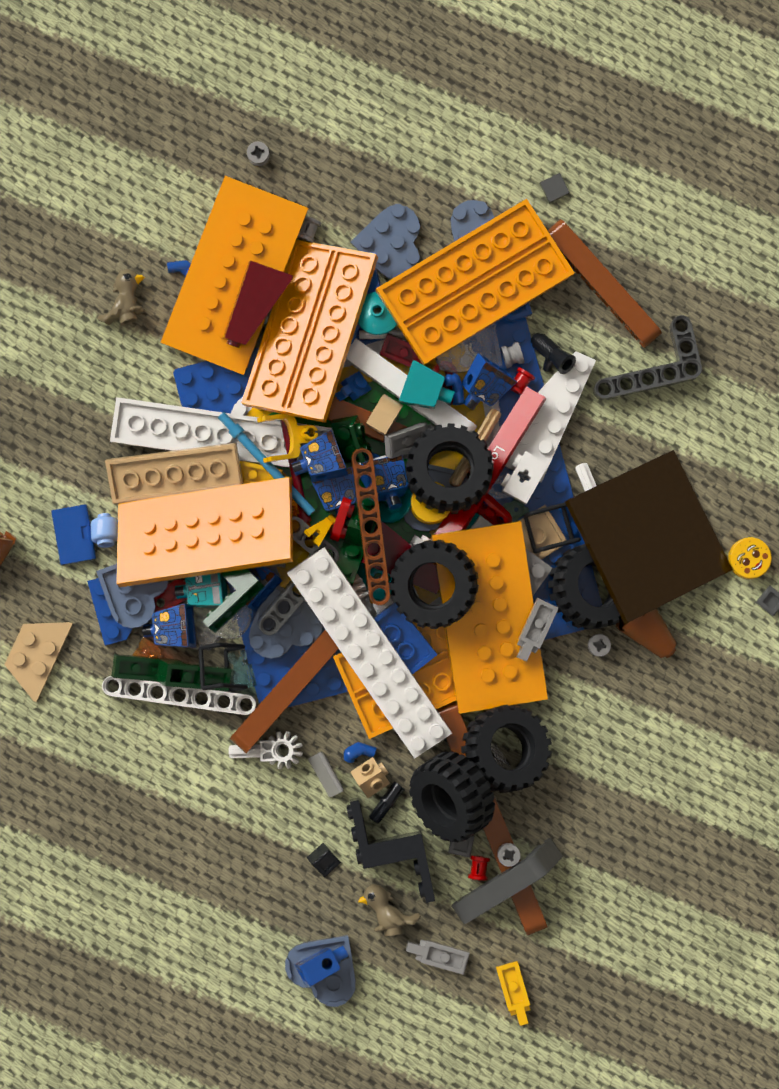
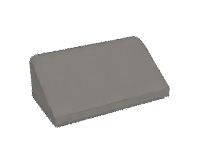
M321 751L310 757L308 761L328 796L332 797L343 792L344 788L325 754Z

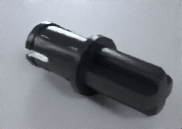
M394 781L384 796H380L381 800L371 812L369 818L379 824L390 808L394 809L393 805L405 789Z

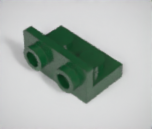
M358 415L332 420V430L344 463L352 461V454L356 449L365 448L372 453L371 446L365 439V427L363 423H360ZM358 453L356 461L360 460L361 464L362 462H367V453Z

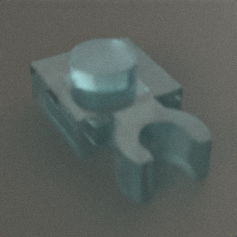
M238 651L240 655L238 660L235 658L234 652L228 653V660L234 666L231 672V683L244 684L248 688L257 686L252 664L245 665L246 651Z

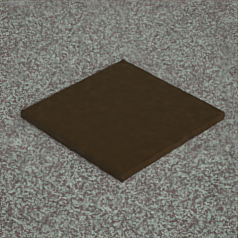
M674 450L565 501L624 624L733 570Z

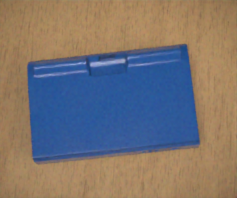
M87 504L51 510L60 565L96 559L94 542L91 540Z

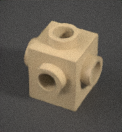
M373 757L351 771L352 776L367 798L390 784L386 777L389 772L382 762L377 764Z

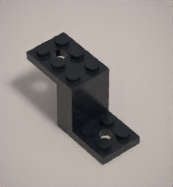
M350 799V805H347L346 808L349 820H354L355 827H351L353 842L358 841L359 849H356L358 865L363 864V869L417 858V860H413L416 876L421 875L422 882H418L420 897H425L426 903L435 901L421 830L368 841L360 799Z

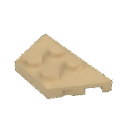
M71 622L23 624L4 664L35 702H38L73 626Z

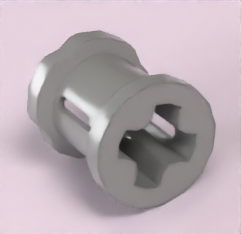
M306 216L297 239L314 243V235L322 223Z

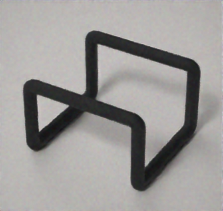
M565 503L524 514V521L533 553L537 554L581 541L580 537H573ZM561 508L570 540L536 548L528 517Z
M213 643L199 647L200 683L202 690L229 688L228 692L248 688L244 684L228 683L205 686L203 650L226 647L224 649V665L229 667L228 652L245 649V645Z

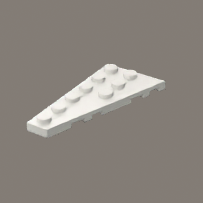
M575 351L573 355L576 357V362L573 368L566 374H560L557 371L539 390L538 393L545 396L546 401L505 467L514 471L516 467L512 466L518 454L523 456L525 451L550 465L596 362L595 359ZM525 471L522 473V475L527 476L528 474ZM546 471L544 472V474H543L541 480L539 481L540 483L542 482V480H543V478H544V476H545V474H546Z

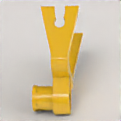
M277 414L257 418L258 423L283 420L290 437L289 453L263 458L264 463L297 458L300 455L301 444H306L318 436V433H315V431H318L315 426H298L294 416Z
M332 513L324 520L304 531L308 537L315 532L319 534L317 537L313 535V539L305 540L307 547H311L314 544L319 547L327 532L332 533L336 520ZM299 544L293 546V555L300 550L302 554L297 561L301 563L306 560L309 553Z

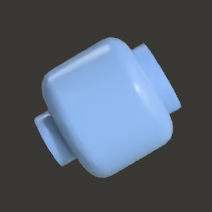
M102 513L98 515V518L91 521V540L101 548L113 547L118 540V520L111 517L109 513Z

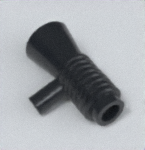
M536 333L532 336V347L545 357L543 364L545 372H550L552 365L556 367L560 374H566L573 368L576 362L574 355L562 350L560 346L543 333Z

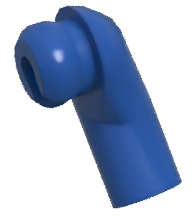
M187 260L167 262L168 273L180 272L186 277L191 263Z
M456 373L452 375L447 374L445 376L446 386H452V391H455L453 405H463L464 389L460 376Z
M361 742L354 743L345 749L344 761L353 763L361 755L374 758L377 748Z

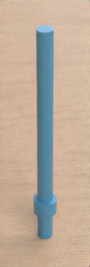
M225 412L218 417L229 429L228 433L234 439L237 438L274 479L285 478L271 462L264 463L263 458L267 457L244 434V429L238 423L235 424ZM292 485V499L310 516L315 512V509Z

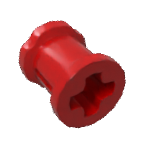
M518 367V373L514 378L517 382L510 390L521 396L526 386H528L530 381H534L535 377Z
M471 855V873L468 874V878L488 881L486 871L490 858Z

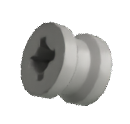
M255 141L248 146L247 156L252 165L263 166L268 162L270 158L269 149L263 142Z
M518 342L513 343L510 347H501L502 356L507 368L512 367L515 363H524L523 354Z
M596 634L589 639L587 647L592 655L604 656L610 651L611 642L607 636Z
M504 843L499 847L497 857L502 865L512 867L519 862L520 851L514 844Z

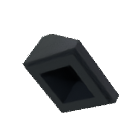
M324 843L307 857L309 862L324 878L341 863Z

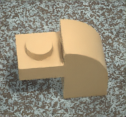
M384 394L367 420L366 425L382 435H387L404 405Z

